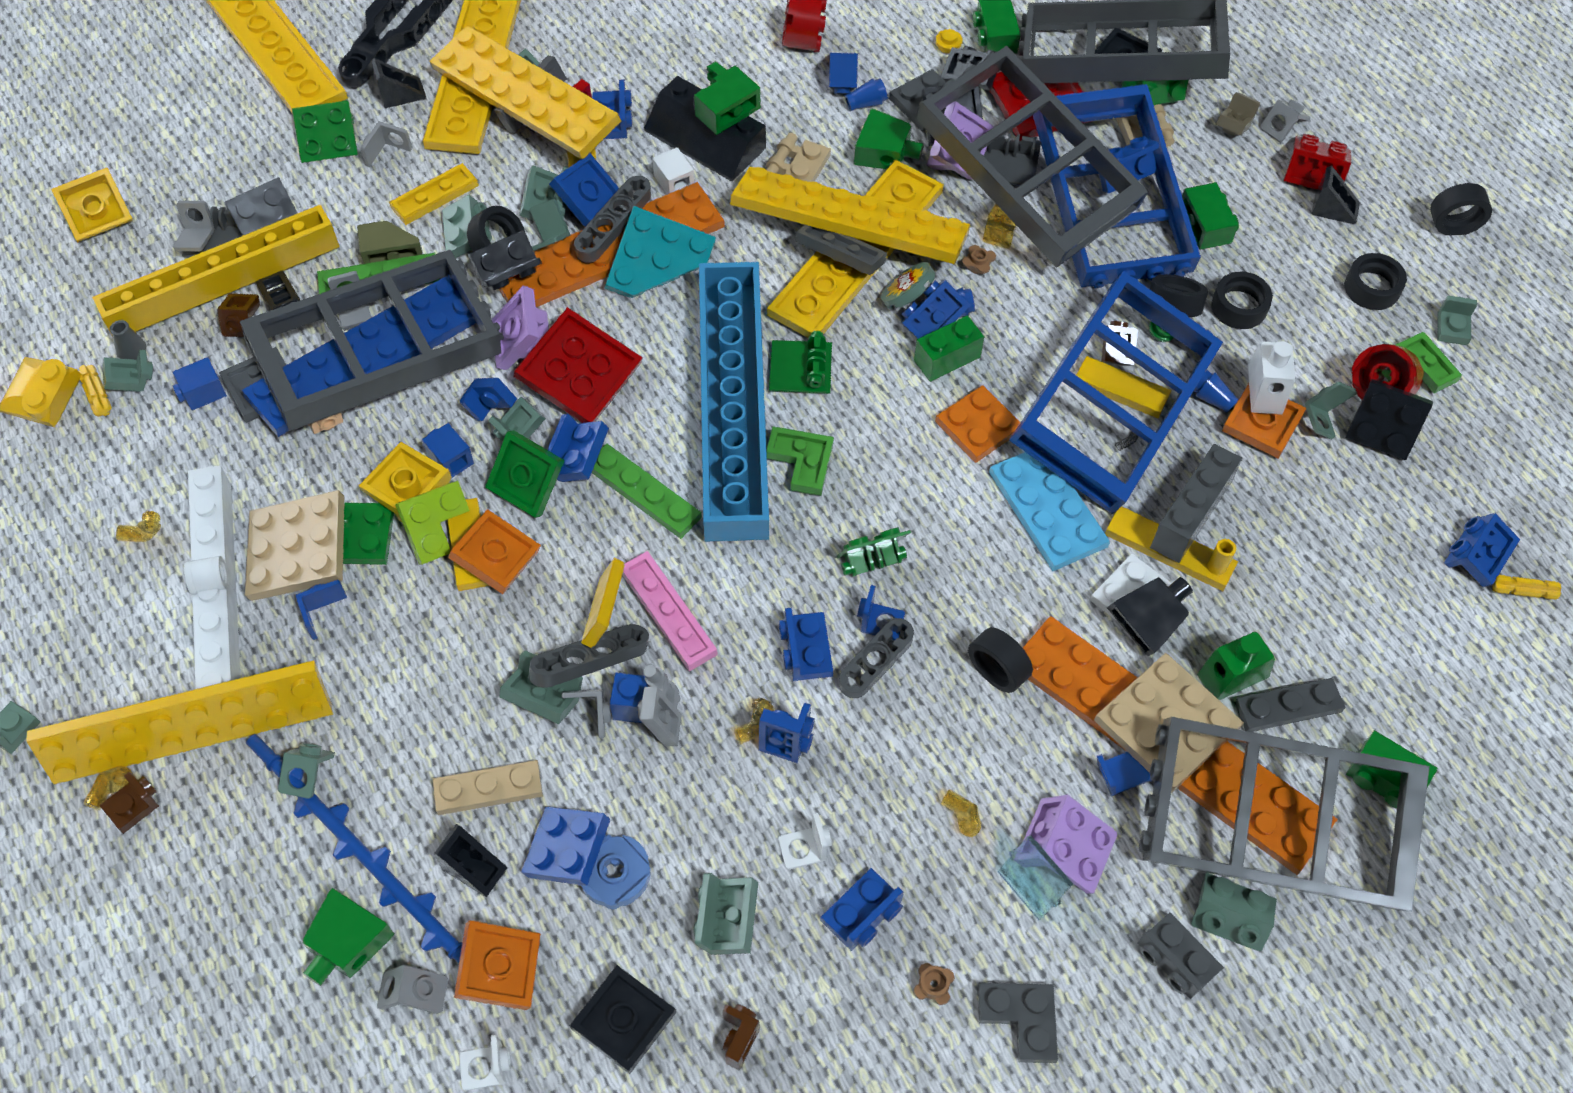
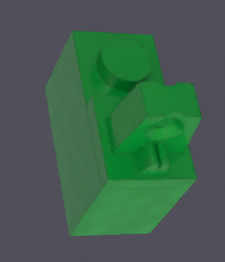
M716 61L708 65L707 79L711 85L694 94L695 116L716 135L761 108V88L736 65L728 70Z

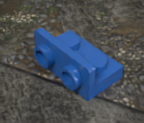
M625 79L619 80V91L593 92L594 100L617 112L621 119V122L604 139L627 138V128L632 127V111L627 110V107H632L631 90H626Z
M1143 136L1131 140L1130 144L1123 148L1109 149L1116 159L1137 180L1157 172L1153 151L1160 148L1157 141ZM1099 173L1102 191L1108 194L1116 191Z
M934 280L924 290L926 297L918 305L912 302L902 312L905 318L900 323L919 339L955 322L971 305L947 280H942L940 283Z
M569 414L561 416L548 447V451L565 460L557 478L558 481L569 482L588 480L590 478L609 427L603 421L578 424Z
M1496 513L1482 517L1475 516L1464 525L1463 534L1450 547V554L1444 564L1448 568L1462 565L1482 587L1493 585L1520 539Z
M785 608V620H779L781 640H787L788 650H783L785 670L792 671L793 681L833 677V666L824 612L793 615L792 608Z
M804 702L798 719L792 718L789 713L782 710L771 711L764 708L759 720V751L798 763L801 753L807 754L809 752L814 736L811 733L815 723V718L810 717L811 704Z
M870 868L821 916L820 921L850 951L858 944L865 947L878 933L875 928L884 919L890 922L902 910L903 905L901 902L904 891L899 887L894 890L880 875Z

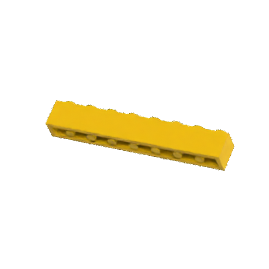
M320 204L92 298L109 332L111 324L118 320L126 321L136 332L340 246L332 223Z

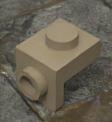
M1236 92L1228 108L1220 114L1216 125L1223 127L1222 130L1229 135L1241 136L1250 128L1259 109L1260 102Z

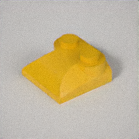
M108 167L51 189L77 242L133 221Z
M24 357L0 403V412L55 428L80 380L81 373L75 368L66 366L57 359L44 361Z
M400 442L363 480L359 488L394 512L397 519L402 522L395 506L396 503L449 484L452 476L449 469Z

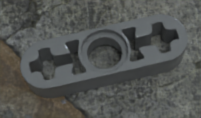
M902 618L890 620L841 671L839 688L845 696L849 698L864 696L909 649L913 642L914 629L907 620ZM901 630L904 631L905 640H903L902 638H897L892 643V647L890 649L888 644L892 640V631L896 633L900 632ZM872 651H880L885 655L886 661L880 666H874L868 662L867 656ZM863 667L866 672L861 676V686L859 687L855 684L849 687L848 677L855 679L861 673V668Z

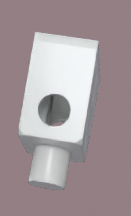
M1285 341L1261 342L1248 363L1251 412L1283 414L1295 382L1293 346ZM1270 385H1274L1273 391L1268 389Z

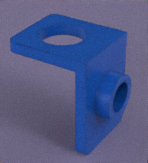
M340 580L327 584H317L309 590L295 595L305 626L313 640L318 639L309 612L347 598Z
M874 585L870 586L867 599L861 598L857 617L862 618L861 632L876 635L881 630L876 624V620L880 615L888 614L894 619H904L905 617L903 610L874 604L876 589ZM892 631V640L899 638L900 632Z
M1128 752L1108 760H1104L1102 754L1097 756V765L1111 797L1152 781L1150 780V772Z

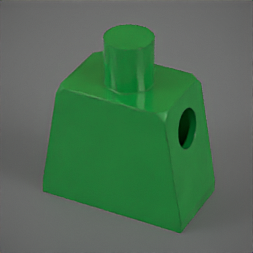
M871 108L855 145L854 165L888 169L895 160L903 162L904 157L920 160L924 144L910 140L912 128L910 123Z
M1252 632L1217 648L1197 673V676L1205 688L1218 700H1221L1269 678L1275 657L1260 634ZM1219 673H1225V677H1222Z
M332 888L303 938L302 943L315 955V958L303 974L319 986L325 982L334 968L348 978H351L393 937L394 932L386 922Z

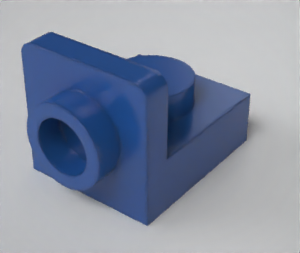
M475 378L461 398L460 403L477 421H483L491 408H511L517 397L499 378Z

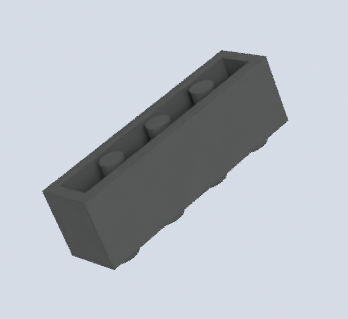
M1213 444L1160 522L1150 548L1180 563L1231 485L1243 458Z

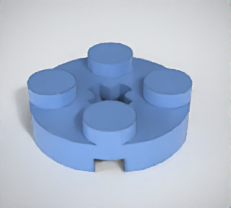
M605 835L588 885H581L583 892L591 901L612 910L629 905L637 900L646 890L651 877L649 859L645 849L638 841L622 835L623 837ZM609 864L615 867L621 864L623 865L621 869L622 875L618 878H608L606 876L608 874L606 867Z

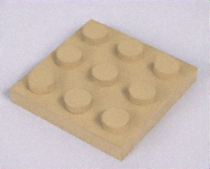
M339 490L259 508L249 512L245 596L249 600H259L300 591L317 584H327L335 580L343 581L345 496Z
M1167 653L1163 654L1102 709L1094 719L1102 729L1149 772L1153 759H1158L1160 745L1155 744V736L1158 725L1163 724L1164 719L1177 717L1234 729H1240L1244 723ZM1180 730L1171 793L1228 739Z

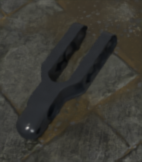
M375 0L365 11L366 29L356 39L351 49L339 63L338 70L342 82L352 88L365 84L374 73L371 63L374 58L387 63L393 54L416 46L453 0H423L418 6L415 5L397 28L387 31L381 40L379 35L409 0Z

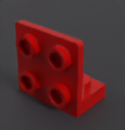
M1303 134L1302 137L1296 136L1284 181L1318 189L1326 167L1333 166L1345 182L1352 163L1351 150L1347 149V145L1341 142L1331 141L1330 144L1319 142L1320 138L1314 135Z

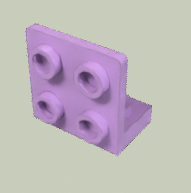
M1069 795L1042 798L1016 860L1025 866L1049 865L1085 893L1092 894L1096 890L1116 840L1117 832Z

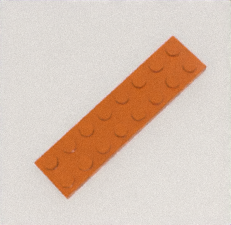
M698 182L652 200L642 208L707 234L725 227L723 217ZM603 224L599 226L597 230L601 232L610 231L613 227L608 224ZM625 229L602 256L594 262H582L575 254L574 241L582 230L558 242L534 251L535 256L540 258L542 264L535 266L537 272L524 278H520L519 274L508 278L510 284L499 288L506 302H508L523 285L534 289L535 306L538 307L609 276Z

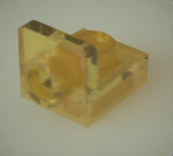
M997 204L994 205L988 215L982 240L985 243L1009 249L1014 232L1018 226Z

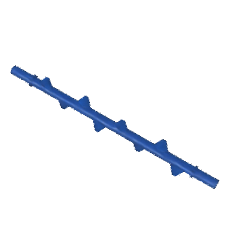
M257 734L250 736L246 744L266 764V768L269 771H273L280 778L283 757L277 755ZM294 768L289 775L290 783L296 788H303L306 785L302 781L304 770L300 768ZM315 793L309 799L298 797L294 815L300 818L313 813L337 837L338 843L333 856L337 860L355 856L383 885L379 900L380 905L385 907L399 902L426 930L421 948L427 952L443 947L447 951L448 957L454 959L459 964L462 942L459 943L431 914L436 896L431 892L415 897L386 868L391 853L390 849L383 847L371 852L344 824L349 811V807L346 804L328 808Z

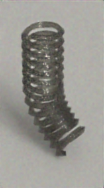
M1131 431L1128 437L1115 443V447L1120 446L1121 448L1118 450L1121 451L1134 444L1139 436Z

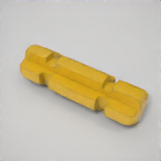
M92 364L88 366L81 365L79 367V372L81 373L79 379L83 383V389L91 404L94 415L97 417L109 415L112 406L107 398L101 379L98 377L99 374L96 367Z
M1498 575L1492 585V590L1497 593H1511L1513 595L1538 598L1542 596L1543 598L1554 600L1559 599L1562 588L1561 584L1555 581L1544 580L1543 582V580L1514 576L1511 578L1505 575Z

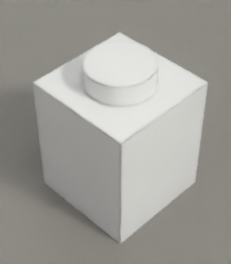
M678 147L652 158L654 178L666 194L695 183L694 169Z

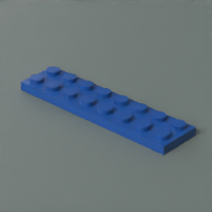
M446 276L404 299L431 349L476 324L450 276ZM394 305L344 333L365 374L421 355ZM334 339L282 367L297 399L354 379ZM264 378L242 389L244 398L277 437L289 431Z

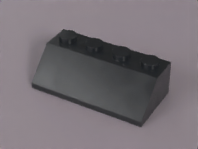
M677 75L659 92L644 131L674 149L678 147L684 155L733 182L766 149V125L747 116L716 135L695 116L694 94L698 93L701 88Z

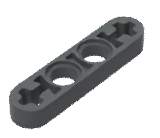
M633 176L626 180L576 237L574 248L575 254L580 261L594 262L599 259L626 228L633 206L642 209L651 198V185L646 177ZM620 205H624L629 208V210L624 213H618L614 211V209ZM603 224H608L613 227L610 231L601 232L597 230V228Z
M629 624L605 632L592 648L582 644V640L538 654L530 660L528 678L534 685L547 688L639 657L647 651L649 633L640 625ZM606 647L613 652L605 654L598 652L596 649ZM569 657H578L582 659L583 662L579 664H574L568 662L566 659Z

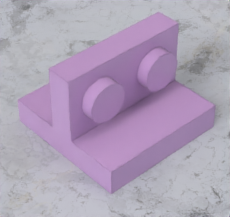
M956 101L949 104L944 112V115L971 143L994 127ZM935 140L930 150L927 166L934 170H954L965 178L972 179ZM987 147L980 151L983 156Z
M523 285L492 318L493 323L497 322L500 325L499 332L504 336V339L500 341L502 353L495 356L496 368L508 370L519 358L525 359L549 330L547 311L536 308L534 289Z

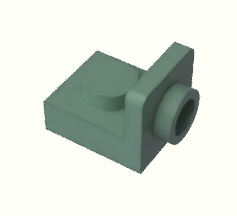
M1459 296L1446 297L1437 315V341L1468 346L1471 341V316L1477 307V300Z
M10 701L0 712V747L9 754H12L26 739L27 731L35 729L41 722L28 711Z

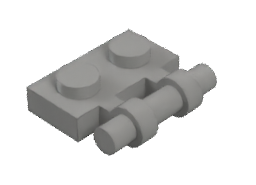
M651 664L647 665L643 670V674L645 675L646 683L650 687H644L643 699L638 704L639 719L664 746H678L682 716L677 709L681 699L679 689L674 682L668 680L667 674L661 668Z

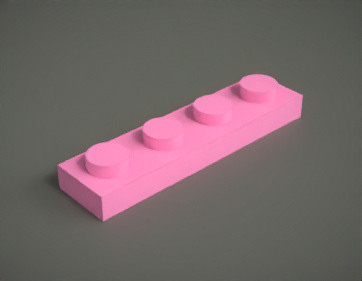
M648 551L624 564L623 577L689 672L718 655L715 645Z

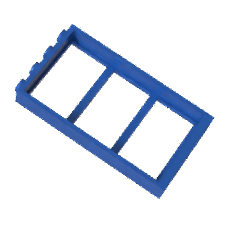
M1148 85L1056 96L1081 122L1137 115L1142 135L1150 140L1159 142L1160 148L1153 151L1157 172L1154 174L1165 209L1131 213L1113 227L1169 220L1179 253L1177 255L1090 266L1086 249L1083 248L1072 256L1081 288L1089 286L1101 288L1106 284L1114 283L1123 271L1137 280L1148 278L1150 281L1157 275L1186 276L1185 273L1194 272L1201 256ZM1037 111L1033 114V118L1048 167L1060 157L1051 128L1053 124L1040 111ZM1090 163L1067 166L1050 178L1065 232L1082 221L1077 220L1066 178L1099 174Z
M1123 271L1110 286L1009 441L1113 514L1127 502L1223 341L1193 321L1187 314L1165 301L1163 297L1144 286L1136 278ZM1117 297L1201 356L1186 383L1101 323ZM1093 334L1099 336L1178 393L1177 398L1156 432L1069 371ZM1062 382L1148 442L1147 447L1125 483L1037 421Z

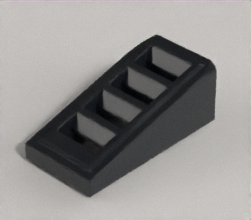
M282 270L255 282L270 311L300 301ZM280 284H283V285L280 286V287H277V288H275V289H272V290H270V291H267V290L270 289V288H273V287H275V286H278V285H280Z

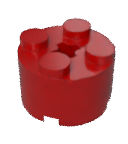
M787 0L782 46L820 52L822 35H818V32L824 33L826 16L821 15V12L825 13L827 0Z
M1380 344L1365 349L1356 358L1351 371L1352 385L1361 400L1371 379L1416 394L1421 386L1424 371L1419 359L1407 348L1391 344ZM1383 370H1391L1390 376L1392 379L1390 381H1383L1385 378L1384 374H1382Z

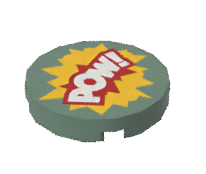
M928 262L913 265L895 277L883 290L880 298L888 309H892L893 305L896 308L903 307L924 293L926 289L924 284L927 281L932 283L936 273Z

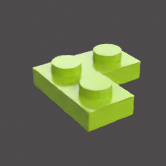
M459 481L451 482L395 504L419 565L450 554L451 549L440 522L470 511Z

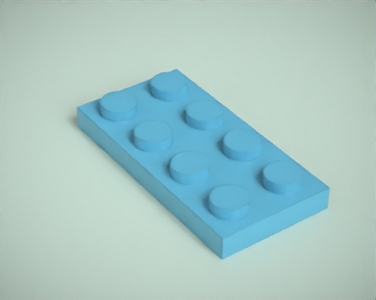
M1024 452L990 467L989 473L1052 571H1056L1108 548L1110 540L1075 488L1029 454Z

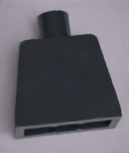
M1158 577L1116 600L1107 609L1147 656H1150L1162 647L1189 615L1188 610L1181 602L1193 593V589L1182 577L1176 579L1169 586Z

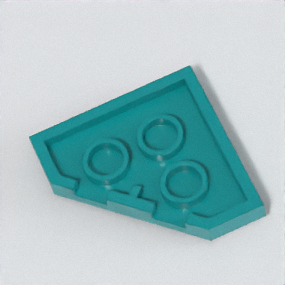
M633 206L604 289L634 298L657 286L660 287L680 278V276L694 270L697 271L699 270V263H708L716 237Z

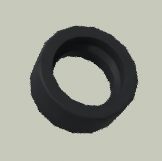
M1474 183L1457 184L1445 189L1435 197L1430 208L1434 225L1437 231L1443 235H1466L1474 232L1488 222L1493 211L1485 188ZM1474 205L1465 212L1449 215L1450 212L1459 207Z
M490 206L473 216L468 223L467 238L472 251L491 244L485 231L487 220L497 223L503 229L506 236L521 230L525 231L519 217L511 210L503 206Z
M1367 253L1359 256L1352 263L1344 286L1349 298L1360 307L1370 310H1384L1392 307L1398 301L1405 288L1407 276L1402 265L1391 256L1381 253ZM1375 273L1381 275L1390 283L1392 288L1389 290L1371 288L1361 280L1359 274Z
M1245 271L1232 272L1225 275L1218 282L1211 306L1215 316L1225 325L1236 329H1251L1260 325L1266 318L1272 303L1273 294L1267 282L1256 274ZM1233 291L1247 293L1254 297L1259 307L1254 309L1238 308L1227 300L1225 294Z
M1162 274L1153 277L1150 286L1151 291L1163 297L1165 301L1179 311L1187 314L1189 318L1198 317L1203 313L1208 289L1198 281L1178 275Z
M990 627L985 629L969 644L968 654L976 670L991 685L1003 692L1011 693L1016 691L1032 675L1033 667L1026 651L1009 634L998 628Z

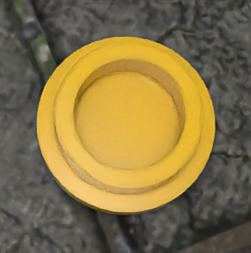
M946 29L936 35L935 42L941 52L949 54L952 47L960 48L962 46L963 38L959 32Z

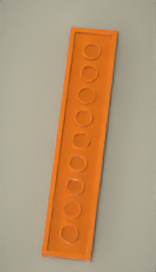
M1050 616L1023 647L1033 667L1032 675L1028 680L1124 749L1094 719L1102 709L1138 677ZM1226 741L1178 789L1234 829L1245 753ZM1258 763L1247 839L1298 875L1313 855L1319 806ZM1333 816V818H1332L1331 828L1334 826V824H1335L1336 821L1338 820V819L1335 818L1334 816Z

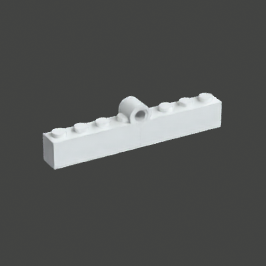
M221 465L188 471L191 561L185 562L184 575L193 602L196 689L241 678L231 484Z

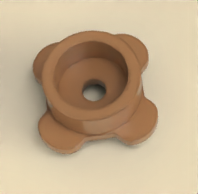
M978 245L970 246L968 256L963 258V266L975 274L988 273L990 271V263L996 259L995 252L987 251Z
M929 963L922 964L918 970L920 975L919 984L914 987L915 996L920 1000L925 998L935 1000L939 1005L947 1004L950 1000L948 990L950 984L954 981V973L948 968L943 969L939 966H932ZM936 981L938 986L932 987L931 982Z

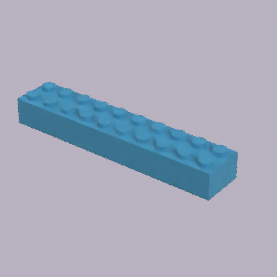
M759 262L699 263L703 524L705 542L769 540Z

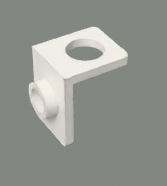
M818 813L812 816V828L781 835L778 838L787 870L826 861L827 847L832 846L827 825L822 826ZM795 840H803L809 845V854L802 859L794 858L789 853V845Z
M497 1035L491 1036V1047L463 1051L459 1054L461 1087L464 1091L506 1084L505 1071L511 1070L509 1047H503ZM479 1057L486 1058L491 1064L490 1073L484 1079H473L469 1074L470 1063Z

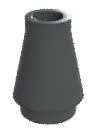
M118 320L111 324L110 332L113 336L117 357L120 359L137 360L139 350H146V342L126 321Z

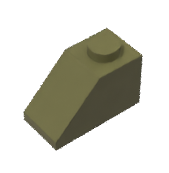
M388 221L357 225L360 253L364 264L423 254L418 237Z

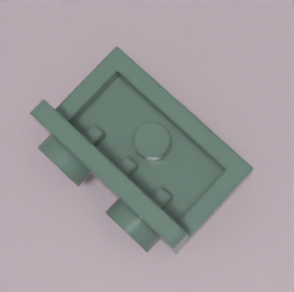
M531 165L527 175L519 216L534 221L530 208L551 199L557 201L562 216H564L567 205L549 185L558 176L557 174ZM564 166L560 174L564 172L566 169H568V167Z
M469 194L442 209L446 251L451 250L455 258L472 250L467 238L468 223L473 216L487 208L482 202H478ZM487 220L485 231L491 243L492 235L489 228V220Z
M523 651L519 657L518 669L500 687L499 697L560 724L575 707L580 698H562V692L581 690L583 677L581 676L552 687H538L531 683L528 678L530 660L536 655Z
M712 873L703 874L702 886L698 891L700 903L698 919L693 929L695 944L711 955L751 954L758 881L752 877L719 879Z
M1206 873L1202 881L1199 902L1191 925L1256 951H1262L1274 927L1277 898L1271 897L1262 891L1252 890L1233 883L1227 878Z

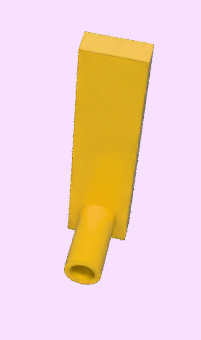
M1122 506L1116 511L1106 529V536L1214 588L1224 591L1239 562L1232 559L1237 549L1233 541L1221 539L1214 550L1193 541L1180 563L1150 548L1159 526L1158 523Z

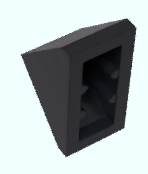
M376 58L372 60L371 63L385 109L426 98L419 77Z
M1333 166L1326 167L1315 194L1311 215L1356 224L1360 201Z
M455 824L434 853L443 871L484 897L489 895L508 868L458 824Z

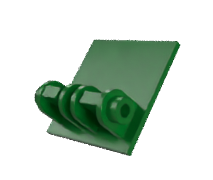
M349 100L292 108L301 163L358 155L353 128L354 118L350 110Z
M821 331L812 332L808 341L772 340L769 391L830 394L832 342H826V337Z
M899 527L881 532L880 535L874 537L873 541H869L868 536L849 541V544L843 546L844 551L837 555V559L845 557L846 562L841 564L844 575L851 574L854 577L868 572L867 566L870 572L874 571L871 551H873L879 569L884 568V564L886 567L902 563V559L907 558V553L904 546H898L897 541L909 535L911 531L908 530L900 533Z

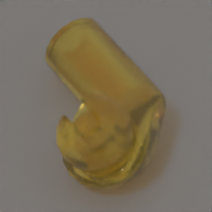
M154 511L144 512L142 514V521L136 526L118 525L116 530L117 540L130 542H147L151 540L161 528L159 513Z
M765 698L754 700L751 706L753 712L750 722L734 729L735 736L740 745L759 737V720L764 708L774 711L770 701Z
M119 766L101 772L97 776L83 804L89 808L101 810L99 805L106 800L109 794L119 791L129 783L123 775L129 771L131 772V770L127 767Z
M949 789L941 804L956 812L960 833L967 837L976 836L981 829L977 805Z

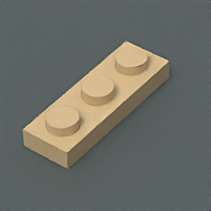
M538 760L433 778L437 815L543 797Z

